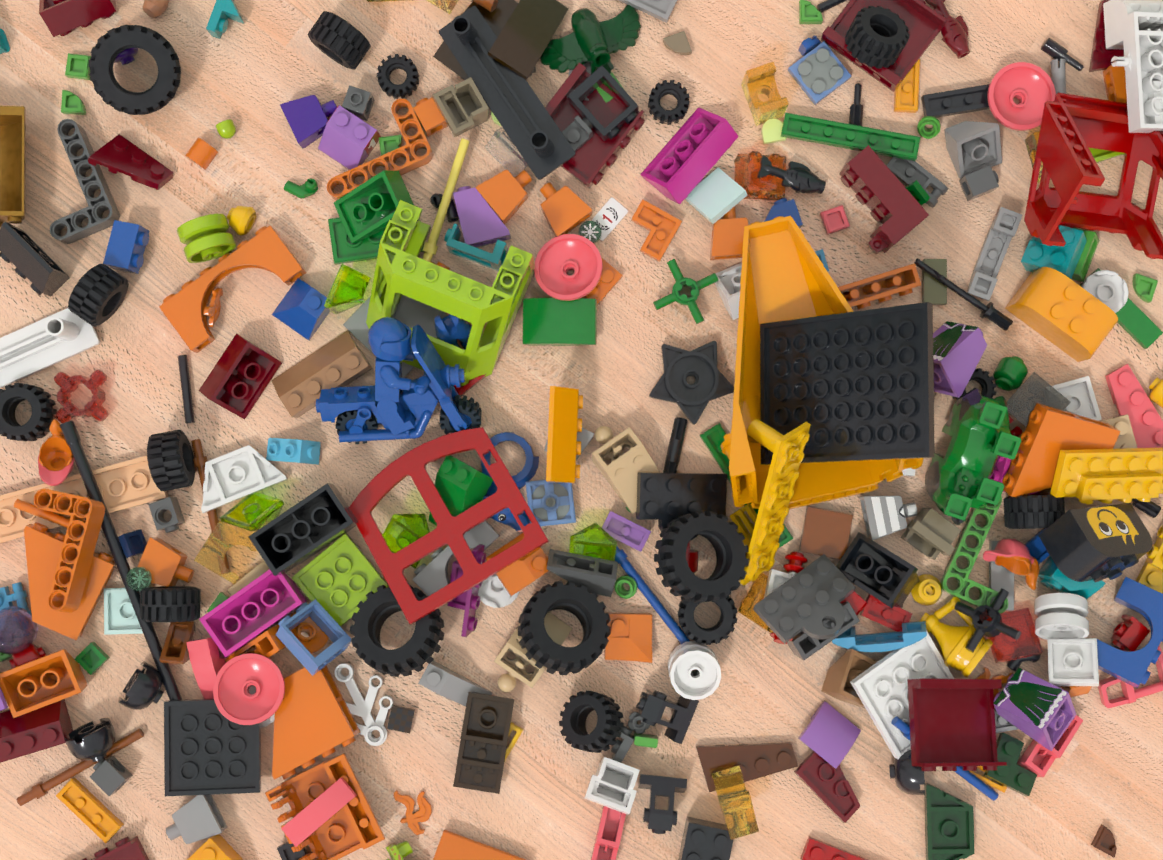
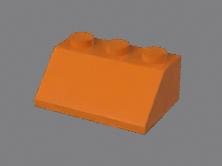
M66 649L0 673V688L13 718L81 693L87 686L79 664Z

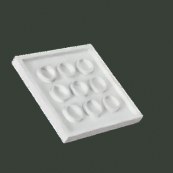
M928 632L927 636L910 646L893 650L850 681L896 759H899L905 752L911 750V741L903 736L902 731L891 724L892 719L897 716L910 725L907 679H954L948 667L945 666L944 660Z

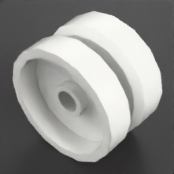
M1049 593L1035 599L1034 611L1038 617L1035 620V634L1038 637L1047 640L1056 638H1086L1089 635V621L1085 618L1089 613L1086 598L1071 593Z
M696 641L682 643L672 651L667 664L670 681L675 691L682 697L691 700L704 699L712 695L719 687L721 680V668L713 650L704 643L699 644Z

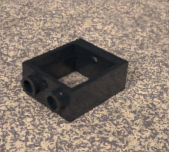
M603 66L599 67L568 95L570 104L583 118L585 117L591 123L594 131L604 142L608 138L611 140L615 138L621 131L619 128L625 123H632L638 115L639 106ZM605 81L628 106L606 128L581 103Z

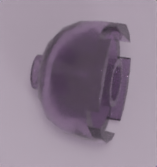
M12 606L0 610V653L12 655L27 649L37 637V623L32 622V617L24 608Z

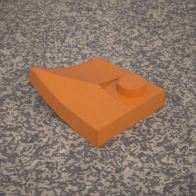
M606 612L611 620L607 624V626L611 627V634L607 637L609 641L604 648V659L652 663V614Z

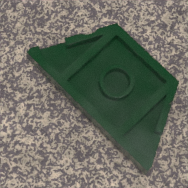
M925 783L926 860H960L975 854L973 806Z

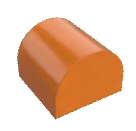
M198 137L185 156L206 170L218 151Z

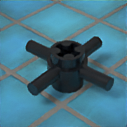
M1000 589L990 606L981 605L974 609L959 601L956 603L955 610L971 617L976 629L965 646L968 651L973 653L984 635L995 637L1003 633L1015 640L1020 637L1021 632L1004 624L998 612L1009 595V592L1005 589Z

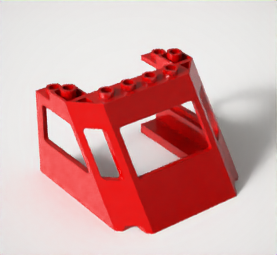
M1057 93L1055 101L1045 102L1024 222L1030 235L1040 238L1042 244L1064 247L1066 242L1058 225L1070 228H1083L1091 231H1105L1113 234L1121 233L1127 235L1134 249L1144 251L1148 258L1163 259V235L1153 219L1160 177L1163 180V131L1129 133L1127 103L1065 93ZM1089 148L1126 153L1117 196L1079 191L1083 184L1101 187L1105 180ZM1140 160L1153 167L1145 209H1141L1131 203L1138 162ZM1041 161H1042V163H1043V168H1042V174H1041V179H1040V185H1039V188L1036 190L1037 182H1038V176H1039V171H1040V165H1041ZM1050 178H1051V180H1052V182H1053L1055 188H1054V187H1049Z

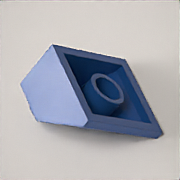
M297 278L272 315L310 341L335 306V303Z

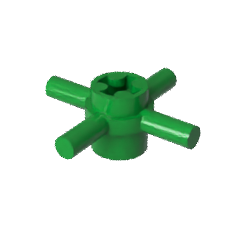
M670 260L667 264L676 282L671 294L653 302L655 309L659 310L676 301L680 305L688 306L696 324L705 321L696 300L701 289L719 281L717 275L713 273L699 281L684 278L676 260ZM687 285L690 287L692 296L680 295L679 291Z

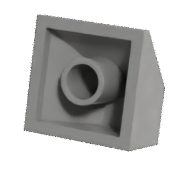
M964 121L944 129L946 148L960 179L987 166L993 167L1002 163L998 123Z

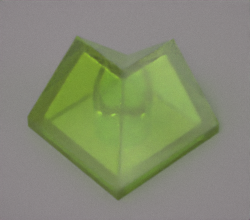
M341 264L324 307L334 314H339L364 303L363 295L371 277Z
M255 492L240 501L221 516L220 519L222 522L249 531H257L279 516L284 502L281 499Z
M394 514L382 535L392 553H396L430 531L425 514ZM421 560L417 561L411 566L416 569Z
M595 522L578 533L571 535L569 553L615 561L617 541Z

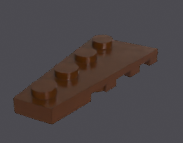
M790 742L696 746L709 792L798 767Z

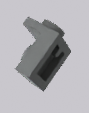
M577 115L574 118V122L562 134L576 152L593 137L591 130L593 126L585 117L581 119Z
M625 726L623 728L620 727L619 730L622 733L620 736L622 738L621 741L617 739V743L611 749V752L614 753L612 760L622 763L634 741V736L631 735L632 731Z

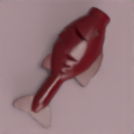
M925 0L930 6L936 7L937 10L941 11L944 14V18L947 19L941 30L943 37L941 40L956 54L958 59L968 55L971 52L968 42V27L962 16L957 18L950 16L944 4L945 0Z

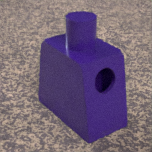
M316 95L280 104L302 149L323 135L328 117L332 116L337 108L334 100L321 105Z

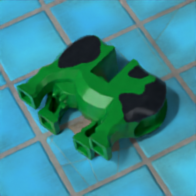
M973 388L953 404L949 420L942 429V432L952 437L945 456L935 453V457H932V463L925 475V486L929 496L935 501L936 506L944 515L952 516L953 523L957 525L966 521L970 507L981 509L986 507L987 503L998 504L1005 486L1003 483L989 478L994 472L999 456L1012 460L1015 459L1021 444V438L1012 435L1010 432L1008 407L1005 398L999 396L991 399L982 396L978 388Z

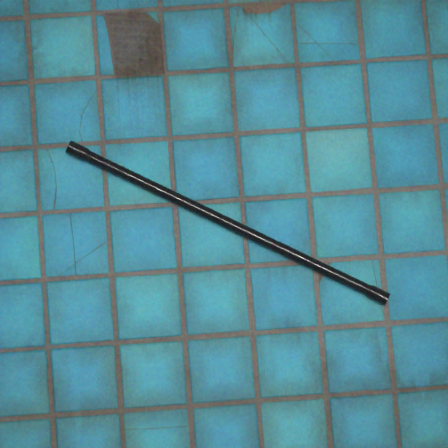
M74 421L65 422L60 425L67 445L70 447L89 498L100 501L105 506L101 528L157 670L162 677L169 700H182L169 664L159 661L162 647L152 622L140 619V591L137 584L133 585L135 582L132 579L133 573L81 445V439Z

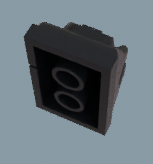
M858 532L836 565L850 582L890 608H902L904 601L914 586L920 582L917 575L918 569L860 532Z

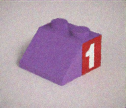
M339 105L326 123L318 149L351 170L364 163L381 136L375 128Z

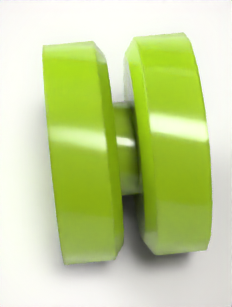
M224 214L201 216L177 228L180 242L186 244L183 251L189 263L214 260L232 252L236 248L233 235L226 233L229 229V224Z

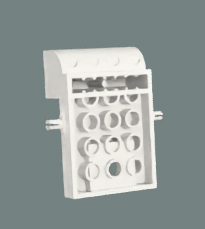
M1109 0L1103 4L1106 49H1124V57L1114 56L1111 59V62L1114 63H1111L1113 67L1122 66L1125 69L1129 133L1163 131V0Z

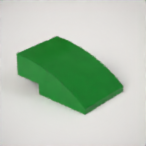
M555 298L523 299L524 345H596L597 299L579 298L571 301Z

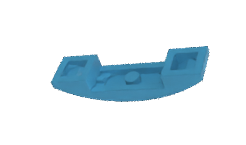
M926 621L902 623V632L856 635L855 627H851L832 640V643L846 649H854L861 652L897 650L927 636Z

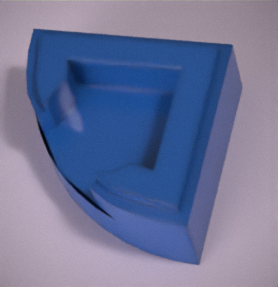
M815 35L812 39L807 38L801 43L798 51L802 56H805L821 44V41Z

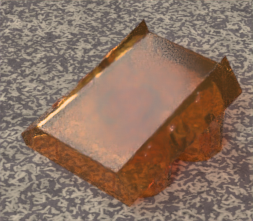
M758 151L737 155L734 161L735 182L746 190L748 195L744 199L780 200L785 198V187L781 185L783 179L772 175L757 178L762 156H766L772 166L786 170V156H780L779 154L762 155Z

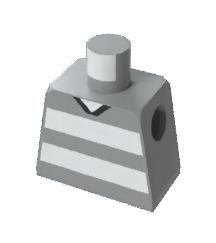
M901 496L859 497L867 537L871 540L907 528L906 518L917 516L916 504L914 502L903 504Z

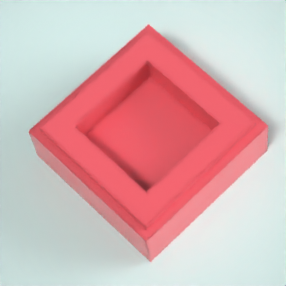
M843 205L820 213L827 235L850 227Z

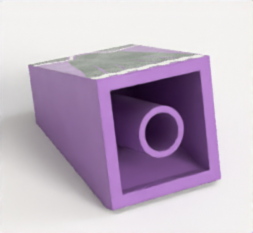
M946 321L933 333L934 392L958 398L963 394L987 347L983 332L979 327Z
M1018 668L1015 674L1009 676L1007 685L1002 692L996 695L993 703L998 715L1050 751L1053 750L1076 716L1069 692L1021 668Z

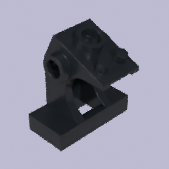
M649 690L646 693L642 692L640 701L636 705L640 716L643 717L642 721L651 726H655L656 723L666 726L667 729L664 735L672 741L682 744L699 700L687 699L680 695L678 702L675 703L666 700L667 695L656 690L653 693ZM665 707L675 709L671 720L661 718Z
M641 774L638 788L650 790L649 808H644L643 822L647 823L648 829H652L653 833L665 834L666 831L672 830V825L676 826L677 811H673L674 793L685 792L687 779ZM655 796L668 797L667 810L655 809Z

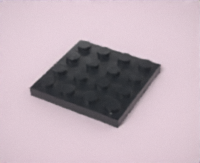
M214 699L164 701L165 797L260 793L261 724L240 725L231 722L220 713Z

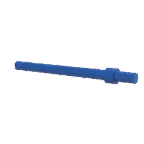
M610 536L605 538L602 542L613 555L612 559L621 565L628 576L634 578L638 589L681 644L690 642L682 629L628 561V556L624 550H620Z
M894 717L891 724L902 731L903 736L910 740V725L899 717ZM957 766V771L954 772L991 800L995 801L998 798L999 794L970 771H963L962 766Z

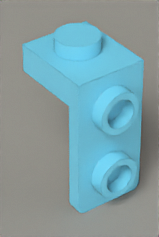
M269 438L266 459L268 461L319 465L321 442Z

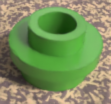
M933 116L923 117L917 126L918 133L926 139L938 135L941 128L939 120ZM930 124L933 125V127L927 128L925 125Z
M621 576L615 582V592L621 598H631L637 592V583L631 576ZM623 584H629L630 590L624 589Z

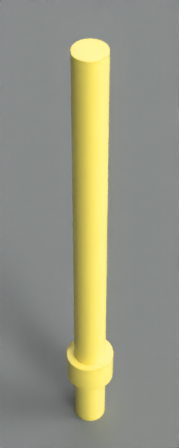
M461 138L428 242H425L422 250L424 251L422 259L431 262L433 255H436L438 249L436 244L470 143L466 139Z

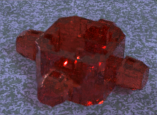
M94 371L90 375L91 378L82 375L70 377L63 372H59L54 377L55 383L61 387L57 392V401L64 407L60 408L56 413L55 418L58 421L65 423L70 421L73 416L82 418L92 416L99 421H104L108 417V411L102 406L105 401V392L99 387L107 379V375L103 371ZM79 384H84L91 390L93 394L91 398L93 400L89 401L84 406V409L79 410L71 402L70 397L72 395L70 393L74 392L79 387Z

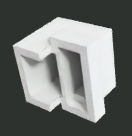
M604 757L599 763L596 775L591 776L584 799L629 815L637 792L633 788L640 770Z

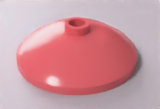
M1017 62L1005 66L993 77L988 88V104L993 116L1002 125L1013 130L1026 131L1041 125L1044 104L1047 101H1055L1056 91L1051 78L1043 69L1031 63ZM1013 98H1017L1019 104L1014 103Z
M564 234L549 240L540 249L535 259L534 274L540 288L547 295L558 300L571 301L586 296L596 287L602 275L603 262L599 250L589 239L576 234ZM574 270L575 272L573 275H567L568 271Z
M253 653L242 654L226 662L219 670L213 686L214 701L220 713L231 722L240 725H255L269 719L279 709L285 693L284 677L279 667L269 658ZM255 686L256 692L251 695L249 688Z

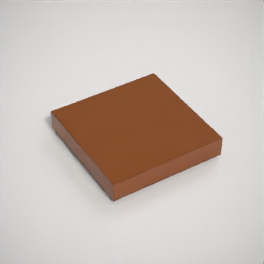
M807 506L799 552L820 556L825 554L826 557L841 559L847 550L853 515Z

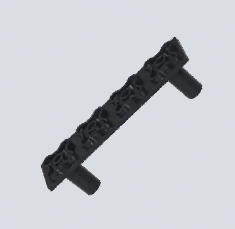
M472 6L460 16L455 17L453 21L439 30L440 36L467 76L472 78L484 101L538 180L543 179L576 155L528 82L487 55L497 37L476 6Z

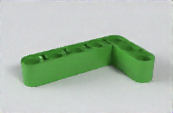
M1002 496L997 505H986V507L981 509H972L941 579L943 591L977 607L981 605L990 606L991 599L998 594L997 591L970 580L968 577L1001 505ZM978 514L983 515L986 519V524L983 527H979L975 523V517ZM968 535L976 538L977 544L974 548H969L965 543ZM959 556H963L967 560V566L964 569H960L956 565V559ZM950 577H954L958 581V587L955 590H950L947 587L946 582ZM971 587L978 588L980 596L976 600H972L968 595ZM1007 598L998 611L999 613L1005 612L1008 608Z

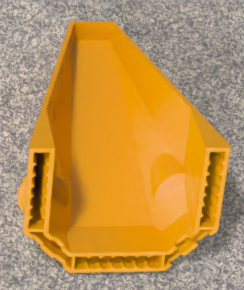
M779 216L770 221L753 222L748 226H744L731 433L724 436V442L721 444L722 453L727 455L730 460L729 473L735 507H743L744 504L751 503L753 509H759L770 465H761V444L747 435V429L751 422L755 419L760 420V324L854 312L791 216ZM924 458L800 463L798 469L799 477L794 484V495L790 499L788 508L793 509L874 491L879 488L878 483L882 482L883 479L886 478L887 482H891L903 476L902 471L904 469H917L921 467Z

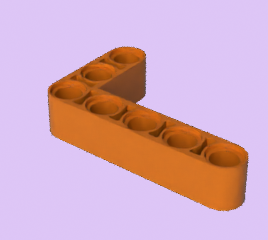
M397 99L391 107L406 145L331 178L327 183V191L334 200L337 201L361 185L354 184L356 177L364 176L365 180L363 183L376 175L375 170L380 166L385 167V170L399 171L402 176L428 164L432 160V150L408 100ZM407 108L408 112L406 115L400 116L398 115L399 109ZM410 128L418 129L414 136L407 135V131ZM418 149H427V153L424 156L419 157L416 155ZM398 158H406L404 165H395ZM337 185L344 186V190L340 194H334V188Z
M40 489L36 492L33 500L34 505L38 509L71 516L48 596V606L54 611L72 613L78 609L104 518L105 506L102 502L87 497L49 489Z

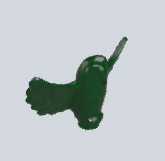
M627 5L616 17L599 22L596 15L588 8L575 11L571 18L573 32L559 39H551L540 57L541 63L549 65V68L564 73L568 69L574 70L578 63L584 65V63L589 62L591 64V75L601 66L611 73L614 66L610 61V54L635 46V40L639 37L638 31L641 28V24L639 23V15L636 9Z

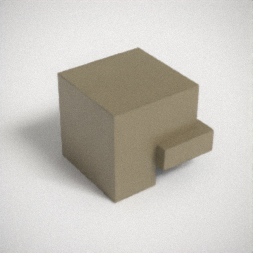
M471 77L456 84L455 88L451 85L432 95L454 137L488 120L489 108Z
M922 508L914 520L909 523L901 538L928 558L935 560L940 552L948 556L952 554L955 548L951 544L961 530L932 508Z

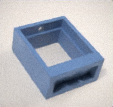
M316 599L309 604L303 603L292 617L288 615L283 618L278 624L280 627L276 633L281 642L312 676L344 652L351 643L349 635ZM309 616L333 642L332 645L315 658L291 632L293 628Z

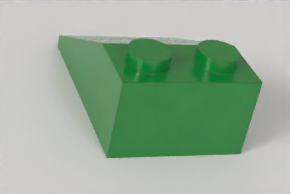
M383 170L334 202L351 244L385 230L389 220H392L400 200L412 205L414 204L399 171Z
M449 455L446 456L436 474L435 486L451 515L456 517L483 500L493 479L465 462ZM430 512L428 521L437 526V523Z

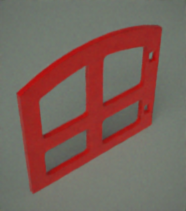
M483 427L443 435L408 451L377 474L358 494L349 507L358 521L356 525L410 625L549 542ZM476 450L496 484L497 491L458 516L453 517L428 474L426 465L455 453ZM489 451L496 463L491 465L487 463L484 457ZM406 476H411L435 519L437 527L400 551L392 553L372 516V510ZM509 508L523 531L524 538L485 563L479 564L466 542L464 534L503 509ZM524 511L531 521L526 526L523 525L519 518V515ZM449 545L463 570V575L427 598L418 601L404 575V570L442 546Z

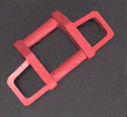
M1160 646L1157 650L1161 651V654L1156 662L1160 682L1134 690L1133 686L1113 676L1099 681L1098 690L1101 703L1105 707L1112 708L1136 702L1138 698L1163 691V652ZM1120 682L1123 697L1108 700L1106 688Z

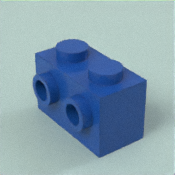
M114 220L103 264L115 270L139 274V270L144 262V250L149 243V230L138 224Z

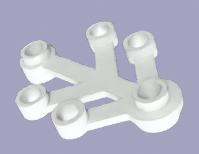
M341 663L336 667L334 674L338 681L345 682L355 703L354 705L345 702L351 714L362 717L365 725L356 723L361 732L359 734L364 735L368 744L379 746L387 738V729L384 723L388 710L394 704V700L389 695L383 696L379 700L380 710L376 720H374L371 710L378 689L383 685V678L380 675H373L369 679V689L364 700L353 678V666L349 663ZM342 668L349 670L348 676H344L341 673ZM373 678H378L380 680L379 686L373 685ZM385 698L390 700V706L388 707L382 703ZM378 730L380 737H373L372 731Z

